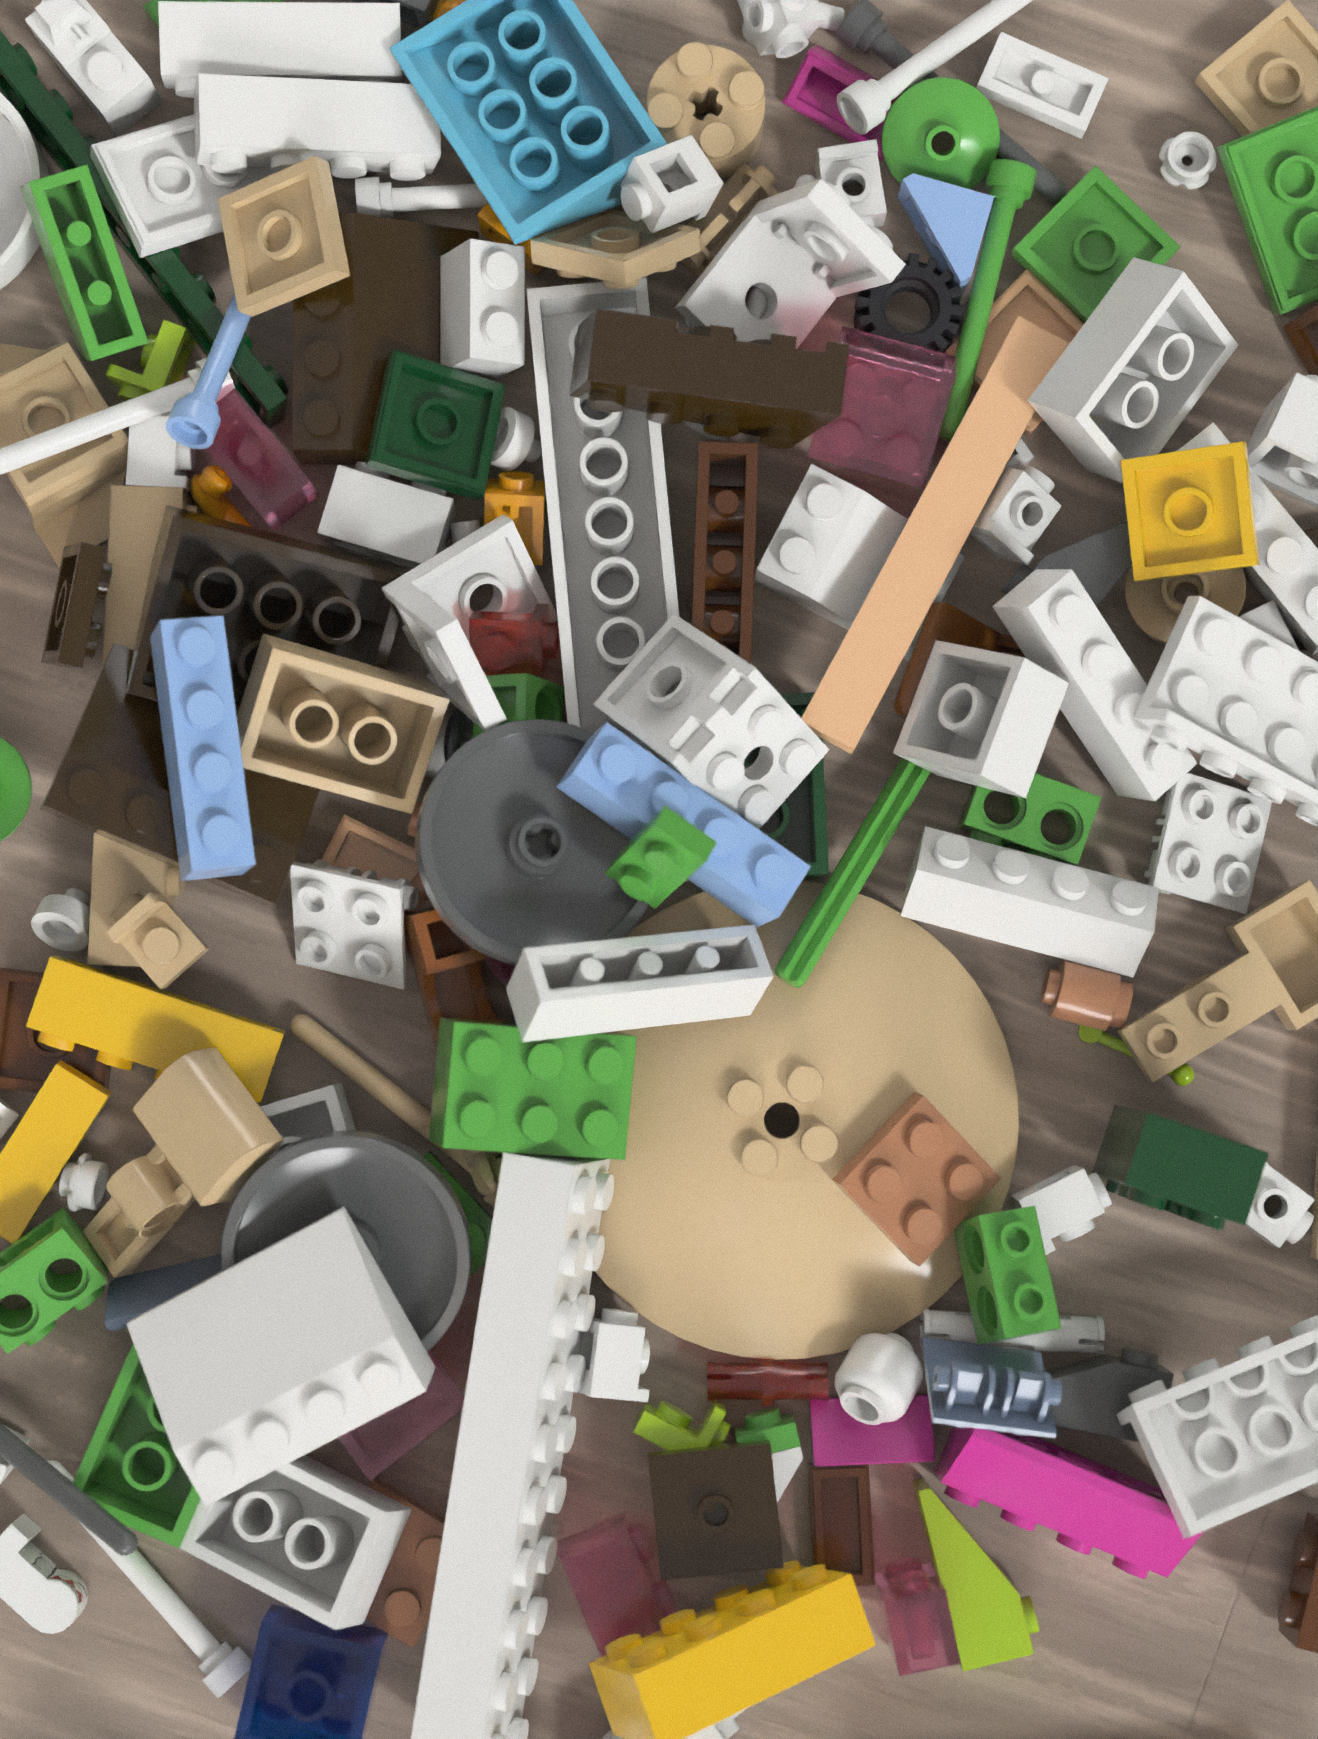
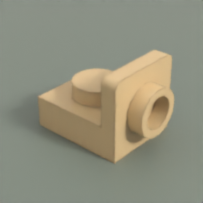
M138 892L125 900L111 915L116 923L105 932L113 943H120L160 989L167 988L210 949L162 894L153 892L145 897Z

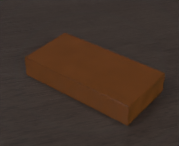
M807 1463L813 1566L824 1564L826 1570L851 1573L855 1586L875 1585L869 1464L814 1466L813 1463Z

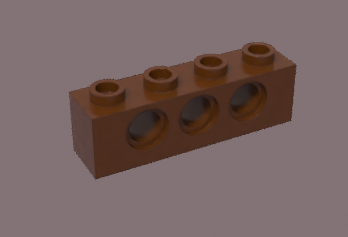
M698 441L691 625L751 664L759 443Z

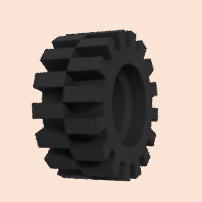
M909 253L908 259L902 260L906 265L892 283L862 290L858 293L853 318L854 329L858 328L859 330L857 339L862 348L868 345L871 349L869 356L875 361H878L880 357L888 360L886 367L897 369L898 364H906V370H914L922 362H925L926 366L936 361L940 353L944 355L960 327L959 324L964 305H960L962 297L960 286L954 287L952 284L954 275L948 268L943 273L937 269L939 261L931 257L928 263H923L919 261L920 254ZM910 291L919 294L926 300L931 315L929 323L922 330L914 333H904L896 330L888 322L885 306L888 300L897 293Z

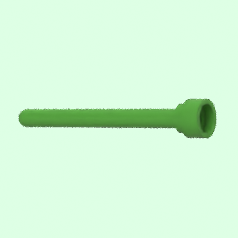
M998 159L990 164L985 188L989 195L994 196L993 205L937 429L939 436L946 441H951L966 413L1015 210L1022 208L1024 200L1031 198L1037 172L1031 166L1019 161Z

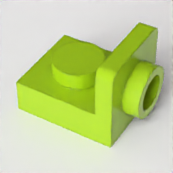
M163 320L158 335L152 333L148 337L149 343L144 345L140 361L141 367L145 368L143 375L114 364L109 365L106 376L119 388L118 397L128 401L183 379L196 345L195 340L186 327Z
M716 1399L712 1401L698 1429L689 1426L693 1419L691 1415L661 1400L657 1408L644 1402L633 1422V1432L669 1451L722 1445L730 1429V1424L723 1421L726 1414L725 1404Z

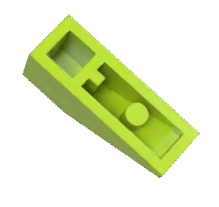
M924 1477L912 1480L955 1655L962 1671L965 1672L1034 1654L1030 1634L1039 1632V1625L1031 1597L1028 1595L1020 1598L1019 1592L1012 1581Z

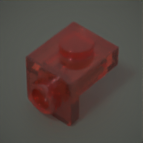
M536 604L533 613L472 611L469 618L470 646L485 675L528 673L542 678L549 659L558 658L559 627L558 623L549 622V604Z

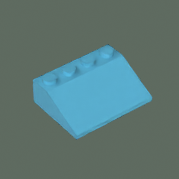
M466 0L389 48L391 54L515 245L621 205L620 194L622 188L620 185L633 158L667 145L665 139L573 0Z

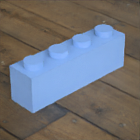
M223 616L160 620L150 636L181 881L243 875L256 863Z
M607 722L589 737L557 785V788L630 839L664 806H667L715 840L717 844L707 861L688 880L752 925L755 924V927L780 917L811 867L701 788L692 785L684 776Z

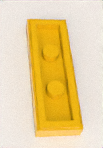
M62 1060L55 1065L0 1153V1237L12 1244L23 1236L62 1174L64 1167L72 1158L112 1094V1091Z

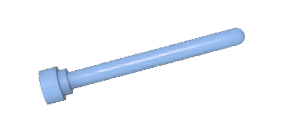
M235 292L193 393L186 394L184 398L174 403L166 422L168 434L175 441L189 448L205 449L210 447L221 424L216 400L251 316L238 311Z

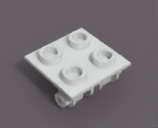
M1186 773L1166 791L1161 814L1165 816V819H1157L1155 824L1163 828L1161 836L1152 837V843L1159 845L1158 850H1153L1149 870L1144 872L1143 877L1149 879L1148 885L1159 888L1160 894L1170 895L1172 893L1241 914H1247L1272 802L1260 798L1253 793Z
M318 859L313 864L293 861L290 868L296 964L404 990L407 987L404 911H413L416 908L419 900V889L412 887L408 879L399 878L398 880L382 877L378 881V876L374 871L367 870L362 875L359 868L349 867L345 869L329 865L326 860Z

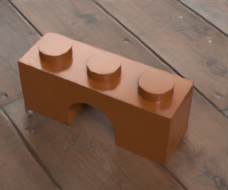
M434 907L404 914V931L436 1055L440 1017L502 1022L501 1018L495 1016L484 988L481 960L486 959L485 954L479 952L456 935L442 920Z

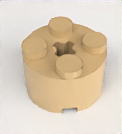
M690 42L667 58L654 73L647 91L646 112L667 144L692 135L721 179L725 177L730 178L745 163L749 165L759 148L765 114L764 83L753 67L737 53L719 46ZM704 111H710L715 114L708 113L703 121L695 118V113L702 114Z

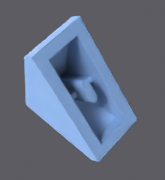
M913 173L902 180L897 198L931 258L939 261L937 269L943 273L948 268L954 275L952 280L953 286L959 285L961 292L964 293L972 276L994 196Z

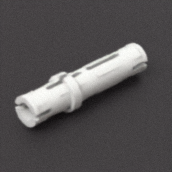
M922 1308L920 1320H923V1323L919 1322V1342L921 1348L922 1337L978 1344L971 1312ZM1059 1315L1061 1329L984 1345L1031 1351L1081 1352L1101 1355L1104 1345L1099 1343V1341H1105L1104 1320L1101 1315Z

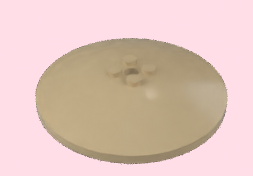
M802 881L780 917L756 927L773 973V978L751 1015L618 1031L637 1036L625 1160L610 1159L608 1174H612L614 1177V1191L609 1208L606 1211L602 1210L598 1234L604 1236L605 1248L601 1265L595 1272L628 1306L653 1324L686 1341L710 1350L740 1357L769 1360L806 1359L848 1350L861 1335L869 1333L889 1334L922 1313V1308H929L963 1275L954 1230L919 1267L910 1262L832 1181L836 1174L914 1092L924 1095L1002 1178L963 1221L978 1215L1001 1212L1010 1187L1017 1154L1019 1131L1018 1094L1013 1065L1004 1035L988 1001L974 979L956 957L931 933L910 918L900 916V912L875 899L858 893L803 986L796 988L776 976L775 968L825 886V884L818 882ZM702 892L663 909L638 925L624 938L752 924L707 892ZM785 1102L791 1104L797 1110L799 1124L795 1132L790 1136L778 1138L772 1136L766 1130L764 1116L772 1105Z

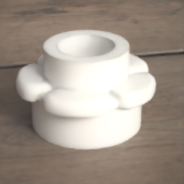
M1183 132L1175 138H1169L1162 145L1159 152V159L1163 164L1160 172L1165 181L1175 187L1184 185L1188 190L1197 189L1206 184L1209 180V172L1214 171L1217 164L1216 152L1211 141L1198 132ZM1190 157L1192 165L1185 166L1182 163V158Z
M83 1153L78 1158L77 1163L68 1162L60 1179L59 1194L61 1197L67 1198L68 1208L71 1211L76 1212L82 1208L97 1210L101 1206L107 1191L106 1185L109 1181L108 1164L92 1160V1155L89 1153Z

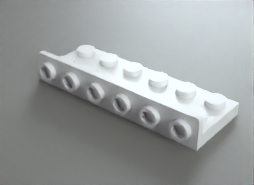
M1188 596L1133 719L1153 729L1150 738L1155 742L1180 752H1185L1186 747L1202 755L1199 764L1204 768L1228 778H1234L1235 773L1251 781L1248 791L1254 795L1278 804H1282L1283 800H1286L1298 807L1295 815L1299 819L1318 827V662L1201 596Z
M1318 1315L1288 1328L1292 1339L1274 1346L1270 1336H1266L1236 1349L1235 1351L1240 1360L1220 1367L1215 1357L1183 1371L1182 1374L1186 1380L1183 1384L1166 1390L1163 1381L1159 1380L1128 1394L1132 1405L1116 1414L1121 1426L1131 1422L1184 1539L1318 1482Z

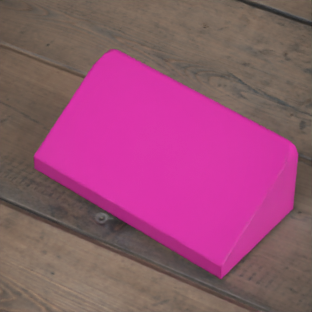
M815 45L810 48L782 103L850 143L877 139L878 159L884 160L881 143L884 121L866 134L861 135L848 126L837 106V95L857 80L868 81L869 79H875L878 81V79L822 46ZM897 96V97L894 98L892 101H890V102H891V106H892V104L894 103V101H895L899 96Z
M915 1394L903 1416L897 1421L880 1423L878 1425L864 1424L851 1417L842 1408L839 1397L809 1399L811 1455L814 1466L935 1461L933 1426L928 1394Z

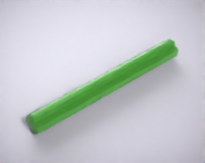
M904 758L900 759L777 964L775 974L782 981L796 988H800L807 981L931 772Z

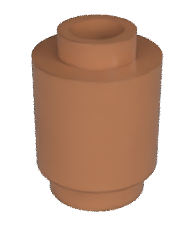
M1063 959L1058 970L1048 968L1042 984L1040 1002L1049 1004L1048 1016L1051 1018L1106 1031L1109 1026L1121 1029L1126 1022L1133 997V983L1121 980L1120 974Z

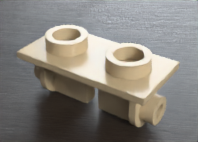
M745 163L720 189L706 217L699 220L693 218L687 225L700 228V252L680 261L697 277L702 274L758 201L779 194L772 187L776 183L772 173L761 165L754 171Z

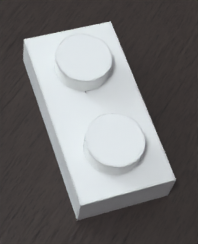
M1000 32L976 88L988 99L1082 139L1109 78Z

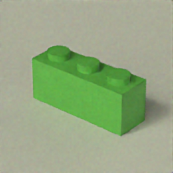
M88 165L21 185L25 202L81 360L94 361L149 343Z

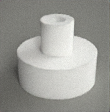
M510 407L501 408L491 465L505 471H511L517 468L524 460L530 463L537 461L541 455L542 447L541 441L534 439L535 426L531 417Z
M75 888L68 889L65 895L51 894L45 896L31 920L34 933L46 944L60 950L80 951L88 945L90 908L87 906L88 896L83 891Z

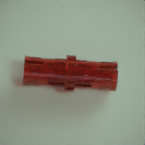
M761 1359V1363L707 1362V1401L761 1400V1406H774V1400L828 1401V1362L774 1363V1359Z

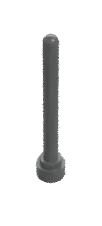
M860 0L843 20L835 36L853 51L860 48L867 54L871 50L892 69L897 68L914 56L886 31L889 25L881 19L883 12L869 0ZM931 72L920 81L939 76L935 72ZM999 128L1000 140L996 157L998 159L1019 161L1034 168L1037 174L1033 189L1048 202L1059 203L1067 194L1065 184Z
M0 1423V1456L116 1553L126 1556L136 1550L138 1539L134 1532Z

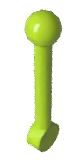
M1083 1025L1078 1026V1037L1084 1043L1099 1042L1133 1058L1123 1040L1102 1030ZM1184 1063L1168 1073L1171 1075L1173 1082L1179 1086L1189 1085L1195 1075L1193 1068L1188 1063Z

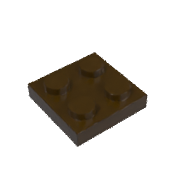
M85 542L64 547L41 663L68 668H82L84 657H94L100 635V623L92 621L96 597L105 599L112 574V563L104 562L106 547Z

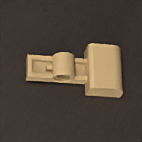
M1310 880L1300 882L1284 890L1224 927L1240 956L1219 969L1211 971L1173 993L1168 1000L1117 1030L1148 1082H1155L1273 1009L1286 1030H1298L1318 1018V892Z
M217 1048L195 1050L174 1061L163 1071L133 1108V1112L156 1142V1145L149 1154L128 1162L111 1176L107 1182L106 1189L112 1197L83 1230L84 1235L114 1278L131 1275L195 1200L201 1206L232 1201L253 1173L269 1159L284 1141Z

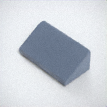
M221 1254L113 1279L108 1286L104 1320L106 1330L115 1331L128 1328L126 1324L129 1320L222 1271Z

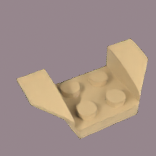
M68 342L51 346L45 350L0 343V448L109 408ZM123 429L6 473L29 510L31 525L59 569L65 546L79 542L100 546L108 541L111 485H124L127 471L128 437Z

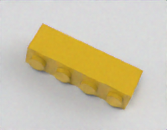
M59 955L49 958L26 1027L40 1031L37 1041L43 1044L72 1052L75 1043L99 1050L96 1060L109 1066L131 1071L133 1062L157 1069L154 1076L155 1080L158 1079L169 1065L183 1055L199 1049L217 1048L258 1103H261L286 1032V1030Z

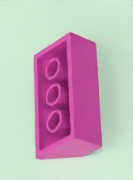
M953 1426L934 1471L940 1482L947 1485L944 1493L954 1500L978 1508L980 1500L1003 1508L1000 1517L1005 1521L1032 1532L1037 1523L1058 1532L1057 1542L1085 1555H1090L1093 1547L1114 1555L1112 1565L1142 1579H1146L1149 1571L1167 1578L1204 1532L1202 1531L1184 1539L1160 1488L1034 1435L1022 1436L1011 1432Z

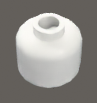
M869 1333L861 1335L850 1347L836 1372L834 1386L839 1395L842 1408L851 1417L864 1424L878 1425L880 1423L897 1421L906 1413L922 1383L924 1370L919 1357L914 1353L912 1345L904 1337L895 1333Z

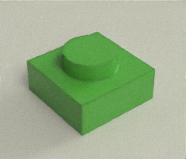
M768 1408L744 1416L745 1425L734 1427L737 1443L770 1440L772 1453L801 1446L792 1413L780 1415L779 1408Z

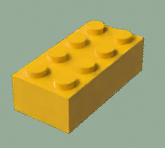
M797 1560L783 1563L784 1568L767 1570L765 1572L767 1580L749 1589L746 1584H742L718 1592L712 1597L715 1605L695 1613L694 1609H686L668 1615L659 1622L661 1630L644 1638H641L640 1634L627 1635L606 1645L607 1655L590 1662L589 1666L613 1735L624 1739H684L876 1646L852 1574L826 1570L824 1564L806 1567L800 1566Z

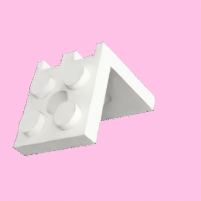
M820 178L758 201L675 308L694 327L710 325L734 328L737 341L744 342L759 339L770 340L772 333L797 337V349L837 297L892 283L906 264L892 251L893 245L890 239L879 229L867 225L850 208L851 202L848 196L837 186ZM751 286L761 289L767 298V311L761 319L752 316L745 304L746 293Z
M502 514L382 587L386 598L395 604L405 623L402 629L411 647L420 653L430 674L426 675L429 682L436 684L450 699V702L484 731L507 720L481 667L558 620L557 613L513 520ZM492 584L493 598L490 604L480 611H471L469 601L473 591L480 585Z
M674 613L593 703L607 719L669 764L692 785L701 788L757 829L764 825L829 751L826 745L754 666ZM681 681L671 694L665 696V693L673 684ZM760 746V752L756 761L750 767L744 769L743 763L748 753Z

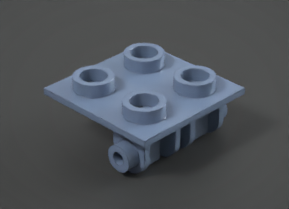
M922 1337L921 1344L932 1423L947 1424L958 1428L971 1427L1011 1432L1022 1436L1034 1435L1056 1438L1057 1431L1051 1405L1058 1406L1060 1404L1062 1383L1059 1380H1052L1050 1374L1045 1372L1041 1352Z

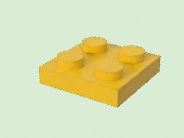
M1242 441L1121 460L1134 581H1147L1260 565L1247 443Z

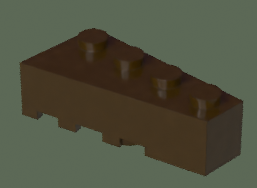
M596 308L578 325L569 396L588 400L589 407L603 412H620L627 408L646 412V418L655 423L674 425L681 423L683 420L703 425V431L711 435L732 437L743 433L760 437L759 443L764 446L788 449L793 448L795 444L841 416L849 344L827 341L824 352L796 349L797 337L773 333L770 340L759 339L744 342L737 341L734 328L717 325L700 326L690 329L688 333L679 332V323L675 319Z

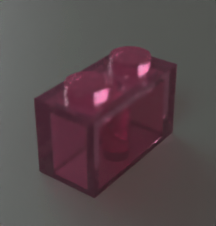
M234 388L216 403L219 408L218 414L221 418V424L212 445L206 449L274 532L317 498L319 494L304 472Z
M625 1511L559 1539L557 1554L601 1657L607 1655L605 1647L614 1640L631 1634H640L641 1638H644L661 1630L659 1622L663 1618L678 1612L677 1605L666 1580L655 1583L646 1561L654 1558L655 1555L643 1525L639 1523L631 1527Z
M904 1558L886 1564V1572L875 1574V1586L888 1648L899 1676L961 1664L946 1590L932 1562L922 1564L920 1558Z

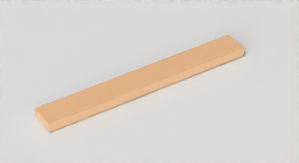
M1020 316L1017 317L801 718L818 737L850 754L854 751L1035 412V409L1027 400L1070 344L1069 342Z

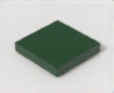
M393 349L387 357L365 467L478 501L485 494L506 385Z

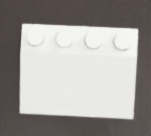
M345 1207L332 1212L129 1320L126 1324L173 1451L205 1506L422 1394L427 1390L436 1368Z

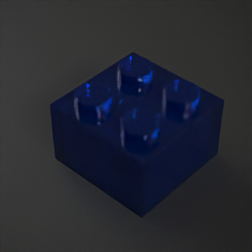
M272 1604L261 1621L234 1739H365L389 1634L382 1629L365 1625H355L334 1630L298 1610Z

